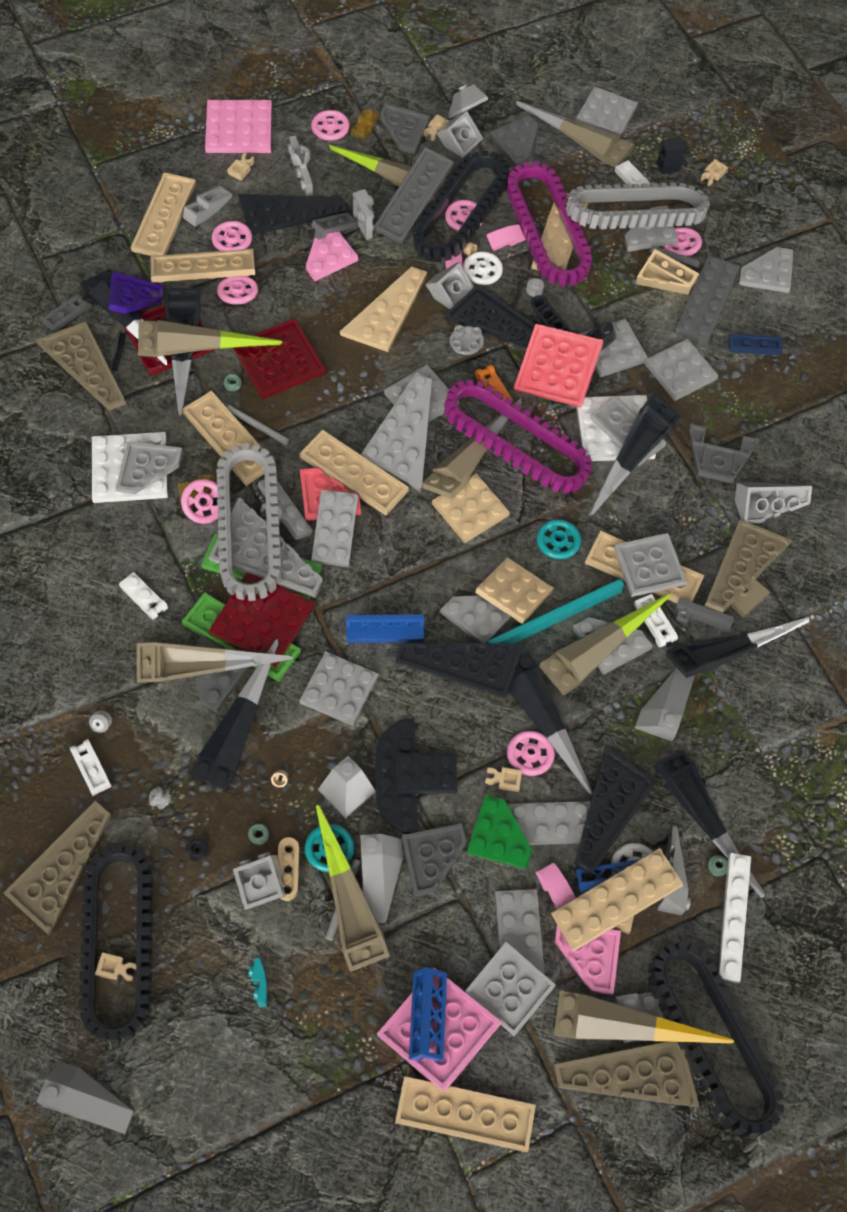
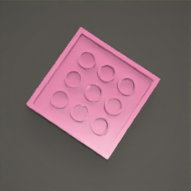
M207 100L206 153H271L272 101Z
M433 976L432 982L437 989L440 978ZM447 978L443 1061L439 1062L428 1058L418 1061L409 1059L412 993L380 1029L377 1035L440 1090L445 1092L501 1025V1021ZM433 997L431 1004L437 1010L438 1001ZM433 1018L431 1019L430 1026L436 1032L437 1023ZM432 1040L430 1042L429 1052L436 1054L437 1047Z

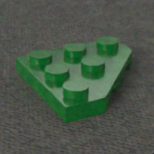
M485 795L467 849L468 855L527 870L533 850L504 799Z

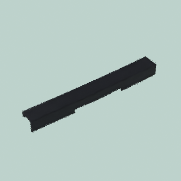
M126 331L125 333L120 332L112 371L118 370Z

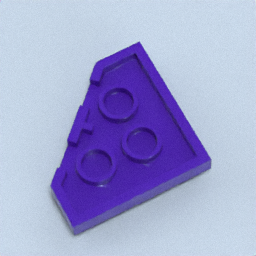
M112 271L108 309L127 314L161 302L164 285Z

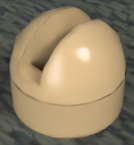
M471 242L466 244V248L463 251L464 254L470 256L475 253L477 245Z
M280 769L275 771L271 778L272 784L276 787H284L288 782L287 772ZM280 775L283 776L282 781H278Z

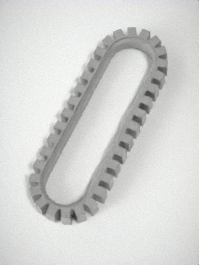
M675 182L669 183V186L666 183H660L659 186L657 183H651L650 187L648 183H642L641 187L639 184H632V187L629 184H623L622 187L620 184H614L613 188L609 184L604 185V188L601 185H595L594 189L591 185H585V188L579 186L576 187V190L573 189L570 192L566 213L568 216H572L571 219L574 222L580 221L579 225L585 227L589 224V228L596 229L597 225L600 229H607V225L610 229H616L617 225L619 228H626V225L629 228H635L636 224L639 228L645 227V224L648 227H654L655 224L657 227H663L664 223L666 226H673V223L676 226H682L683 223L685 226H691L692 223L696 225L700 221H704L710 201H708L707 195H703V191L700 189L695 191L696 187L691 185L687 188L684 183H679V186ZM681 200L688 202L695 208L601 212L587 209L581 203Z
M242 443L241 450L237 445L231 447V453L226 450L222 454L223 459H219L217 464L219 570L223 585L227 587V591L232 596L236 593L237 599L244 600L247 594L249 601H256V594L263 599L268 596L267 590L273 593L276 589V583L279 584L280 573H282L277 471L273 456H270L268 450L264 448L261 451L260 445L253 444L252 449H250L249 443ZM245 460L259 463L265 472L269 568L264 579L253 584L238 581L233 575L230 472L234 465Z

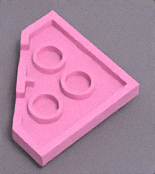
M340 232L327 234L325 238L320 240L315 237L306 263V270L313 280L317 281L358 261V255Z
M557 925L554 942L588 989L593 993L613 996L621 931L611 929L573 952Z

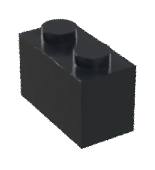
M681 136L663 139L661 142L656 163L662 175L679 172L681 169V165L684 162V154L687 151L686 143L683 142Z

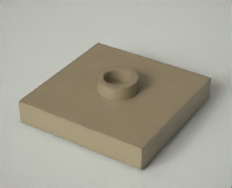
M755 580L730 606L744 618L770 592Z

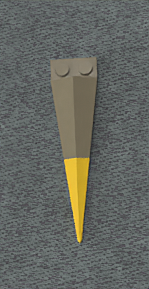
M560 991L554 1036L575 1040L734 1042L733 1039L584 994Z

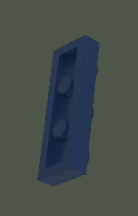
M729 334L728 337L729 352L781 355L782 353L781 337Z

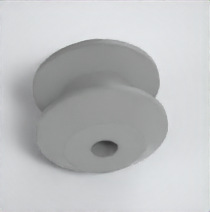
M538 278L530 279L527 282L526 288L528 295L532 297L542 295L543 281Z
M103 710L96 711L89 720L91 729L98 733L105 732L112 723L110 714Z
M159 786L155 787L149 795V804L151 806L157 805L159 809L165 808L171 800L169 790H162Z

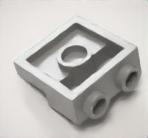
M364 189L353 193V217L358 221L360 230L365 239L368 240L372 238V231L374 230L372 223L374 219L372 205L374 202L372 196L368 195Z
M265 853L259 855L258 860L254 862L251 859L239 863L240 867L233 869L245 910L286 896L280 878L282 872L277 855Z
M651 992L618 996L613 1000L614 1004L663 1018L658 1006L659 999H655ZM623 1040V1042L626 1044L637 1042V1040Z

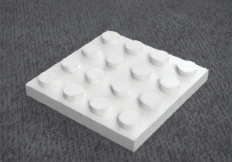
M646 395L618 396L636 414H638L640 408L647 401ZM615 396L585 397L582 408L576 407L581 447H584L587 451L585 456L590 455L592 461L615 460L621 449L590 419V415ZM654 454L649 459H655L656 454Z
M155 432L92 437L93 503L168 498L167 475L137 494L116 491L127 441L166 446V433Z

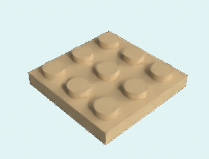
M477 473L469 477L464 488L452 499L440 495L432 500V505L464 543L502 521L510 513Z
M507 557L477 587L475 593L523 624L552 593L554 588Z

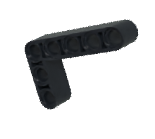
M541 295L533 297L531 306L535 315L544 326L555 329L562 328L561 330L572 332L545 297ZM605 321L584 336L603 340L601 349L603 350L616 339V332L613 324Z

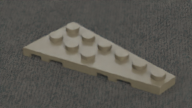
M740 519L705 607L723 613L791 544L792 540Z
M668 1041L553 1065L557 1085L560 1089L699 1107L689 1065L684 1056L686 1055L685 1050H681L676 1041Z

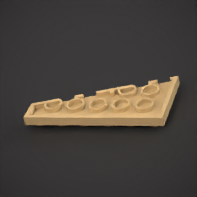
M411 266L340 331V336L389 352L427 277V271Z

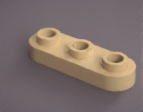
M287 837L282 839L278 845V862L282 872V876H280L284 889H291L290 893H285L286 896L280 898L284 901H290L297 896L299 875V844L294 838ZM291 847L293 850L287 853L285 849ZM287 867L292 869L290 873H286L284 870Z

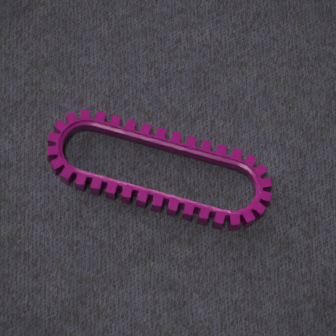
M533 161V166H530L529 162H524L522 167L517 165L514 167V171L511 170L509 173L507 193L511 206L514 208V213L518 216L517 220L521 224L520 227L522 232H524L525 240L527 239L528 247H531L530 252L534 255L533 259L537 263V269L542 271L541 276L544 279L549 277L550 283L555 284L556 281H559L558 286L565 287V282H568L569 287L576 285V281L581 283L589 274L592 254H590L591 249L587 246L586 238H583L584 233L580 230L579 222H574L571 219L572 216H568L566 213L568 199H566L567 194L563 191L564 187L560 183V178L555 176L556 172L553 169L548 170L549 166L544 163L539 167V162ZM537 178L547 185L580 261L576 268L562 270L556 268L550 262L518 186L522 180Z
M466 380L465 384L463 381H459L456 383V386L453 385L449 389L444 402L445 417L449 416L448 421L451 425L457 423V430L462 432L464 429H467L465 435L469 438L476 435L475 442L481 444L484 440V448L490 451L494 447L493 453L498 457L502 453L505 454L503 460L507 463L513 459L512 466L518 469L522 465V472L528 475L531 471L533 473L531 478L536 482L539 478H542L541 485L545 488L551 484L552 491L558 492L561 488L562 493H569L570 490L575 492L584 486L592 470V465L590 464L592 460L590 455L585 456L587 451L584 447L577 449L578 442L572 440L571 443H568L569 437L563 434L559 437L560 431L554 427L550 431V424L547 422L540 425L541 418L535 415L531 419L532 413L526 409L522 413L521 405L517 403L514 407L511 406L513 400L507 397L503 401L504 394L498 391L494 395V388L489 385L484 389L483 382L477 381V384L474 385L473 380ZM463 397H475L569 457L575 463L578 473L572 476H561L463 413L459 409L457 401Z

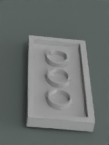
M616 395L590 415V419L621 448L637 414ZM662 439L638 465L640 466L664 448L667 442Z
M321 490L311 561L320 564L349 567L358 494Z
M590 801L509 804L508 807L529 845L579 844Z
M537 889L495 891L499 949L507 942L539 971L545 974Z

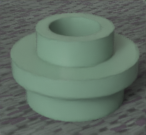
M229 374L224 379V387L229 391H236L242 385L241 379L236 374Z
M262 824L253 825L248 832L249 840L256 845L265 843L269 838L267 827ZM257 832H261L263 835L262 837L257 838L255 837V834Z
M716 855L709 860L708 869L713 875L723 876L727 873L728 861L724 857ZM715 863H721L722 868H717Z

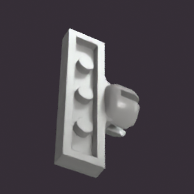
M296 136L289 137L290 144H287L289 154H291L293 166L297 167L296 175L297 178L301 179V190L305 191L306 196H312L313 186L306 166L310 161L309 149L305 145H299Z
M264 479L258 482V488L266 498ZM277 481L279 522L286 526L295 540L310 536L313 530ZM266 503L262 504L260 509L262 519L267 518Z

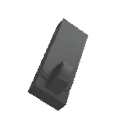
M346 212L313 220L311 226L316 230L314 236L320 240L325 238L327 234L356 228L358 221Z
M653 245L651 246L650 255L656 249L695 271L698 270L700 261Z
M679 598L674 611L677 621L686 624L690 618L729 632L735 618Z

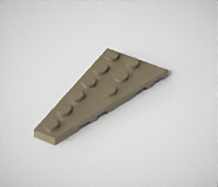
M86 322L36 340L37 344L109 411L126 405L125 399Z
M96 801L4 892L7 898L49 936L111 818L110 813Z

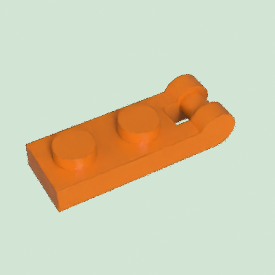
M492 365L486 366L483 370L478 369L475 371L477 380L484 383V389L490 385L494 388V395L498 391L504 394L503 401L507 397L513 400L495 373Z

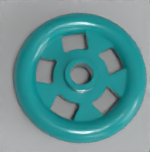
M559 519L551 520L543 524L538 530L537 544L540 550L548 557L566 559L573 556L579 550L581 536L578 529L570 522ZM557 527L565 528V532L557 530ZM548 530L552 532L550 537L545 536ZM568 536H573L574 542H568ZM550 542L554 548L550 549L546 544ZM566 546L568 550L561 552L559 548Z
M329 824L335 837L341 836L344 839L345 843L340 845L349 863L354 854L352 836L343 827ZM318 826L306 839L305 855L314 868L323 872H329L328 864L320 862L322 856L326 858V853L321 838V829ZM313 844H320V852H313Z

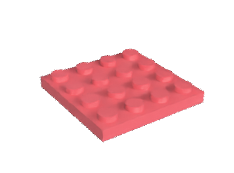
M535 324L514 390L582 408L603 346V340Z

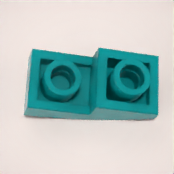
M255 957L254 964H250L249 977H252L253 984L259 985V987H255L254 1000H257L258 1007L267 1008L268 988L266 976L260 958Z

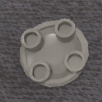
M458 325L450 336L451 348L462 355L474 354L484 344L482 331L478 327Z

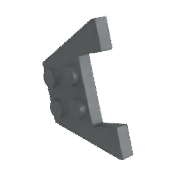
M690 424L689 435L697 475L733 483L756 448L759 439L743 436L740 451L704 443L706 427Z

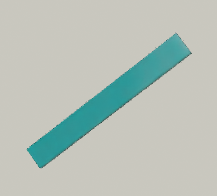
M618 579L490 639L487 644H514L620 594L624 583L621 579Z

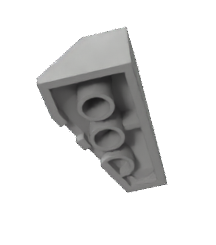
M756 482L737 483L735 503L741 520L748 523H762L770 517H777L786 511H793L809 505L812 486Z
M676 667L641 709L635 728L672 742L678 731L695 675L686 678Z
M672 826L669 831L665 856L684 886L659 900L657 910L682 916L686 910H689L691 898L688 897L689 889L677 826Z
M384 834L360 835L363 893L378 923H386L403 861L402 839Z
M61 1061L56 1064L46 1078L37 1099V1103L41 1106L126 1134L134 1114L132 1109L81 1068Z

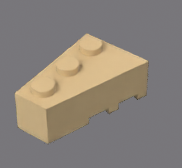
M654 249L637 276L636 284L689 295L697 282L699 273Z

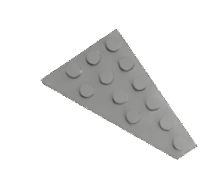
M416 372L361 456L397 480L421 492L432 379Z
M239 497L231 512L232 566L235 570L264 578L269 568L267 523ZM280 536L282 573H280L281 579L278 585L316 598L323 583V578L317 572H314L312 567L308 563L306 564L299 557V554L289 544H286ZM218 538L209 555V560L219 564Z

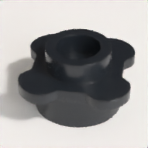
M198 838L188 843L185 847L186 851L191 855L190 860L192 862H197L199 858L208 857L210 854L209 849L205 847V840L203 838Z

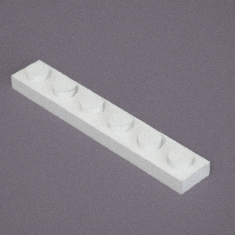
M730 853L728 856L718 975H721L725 981L739 983L741 980L751 856Z

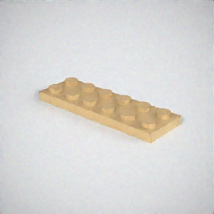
M163 173L131 245L132 252L149 256L166 255L183 216L184 207L187 206L195 188V179Z
M553 203L541 241L553 266L566 270L574 247L556 205ZM581 203L585 208L588 207L589 203ZM533 260L532 269L538 270L537 263Z
M253 249L151 256L152 282L161 283L165 281L255 275Z
M212 391L187 405L182 410L183 414L221 458L226 450L231 453V447L235 445L240 450L242 449V443H249L250 449H252L253 444L259 445ZM251 460L241 461L232 468L246 486L265 474L264 468L259 463Z
M324 430L300 453L301 459L313 467L324 471L325 475L343 484L350 492L358 494L360 499L385 516L409 491L408 486Z
M600 531L585 564L625 581L614 546L626 541ZM681 566L687 581L686 585L652 593L661 597L670 594L668 600L678 603L679 598L693 602L704 575Z
M659 848L551 914L574 952L684 885Z
M404 1076L395 1123L528 1152L536 1105L451 1086L443 1092L432 1082Z

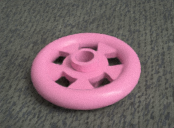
M325 110L318 113L311 123L313 133L320 139L327 141L341 139L348 133L350 127L348 118L343 113L335 110Z
M458 200L450 204L445 212L448 225L459 231L462 225L456 223L457 220L464 224L477 203L471 200ZM452 212H457V216L452 215Z
M238 221L223 222L212 233L213 245L219 251L247 249L252 241L250 229ZM222 231H225L224 236L220 235ZM240 235H245V239H240Z
M679 227L674 228L677 235V244L662 246L665 250L688 257L695 254L701 248L702 239L695 230Z
M248 276L227 277L217 287V294L220 299L229 304L247 303L253 300L258 293L257 283Z
M198 479L187 485L182 493L181 505L189 519L201 524L211 523L218 519V506H213V497L218 498L217 483L208 479ZM204 486L212 489L210 494L203 492ZM195 489L198 494L193 499L190 497V494ZM201 498L206 499L207 502L205 505H202L200 503ZM193 503L198 509L195 513L190 508V505ZM210 509L211 515L204 516L203 511Z
M520 732L511 739L507 747L509 763L514 769L522 770L524 775H540L546 772L553 764L555 757L554 747L545 735L540 732ZM529 739L538 740V744L529 743ZM519 742L524 744L521 751L516 749ZM546 748L547 756H541L540 749ZM528 750H533L535 753L531 755L528 753ZM520 756L526 761L523 765L517 760ZM539 760L541 765L533 768L531 763Z

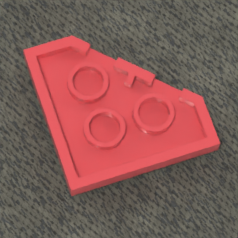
M319 468L300 469L306 521L317 520L321 490L356 494L355 492H350L334 478L325 475L324 471ZM359 495L356 515H361Z

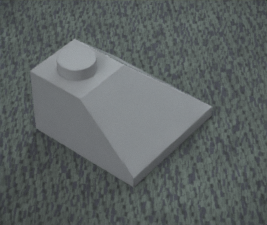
M466 84L458 88L459 92L454 94L448 115L449 119L488 100V97L474 84L469 87Z
M467 111L445 123L436 132L443 146L460 157L468 154L483 139Z
M456 263L441 271L426 283L434 299L448 309H451L474 288L460 263Z
M349 756L332 769L318 788V791L345 819L376 792L362 769Z

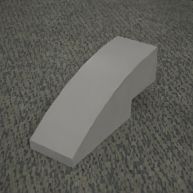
M222 186L197 196L196 202L184 207L183 218L195 227L218 212L232 198L233 194Z

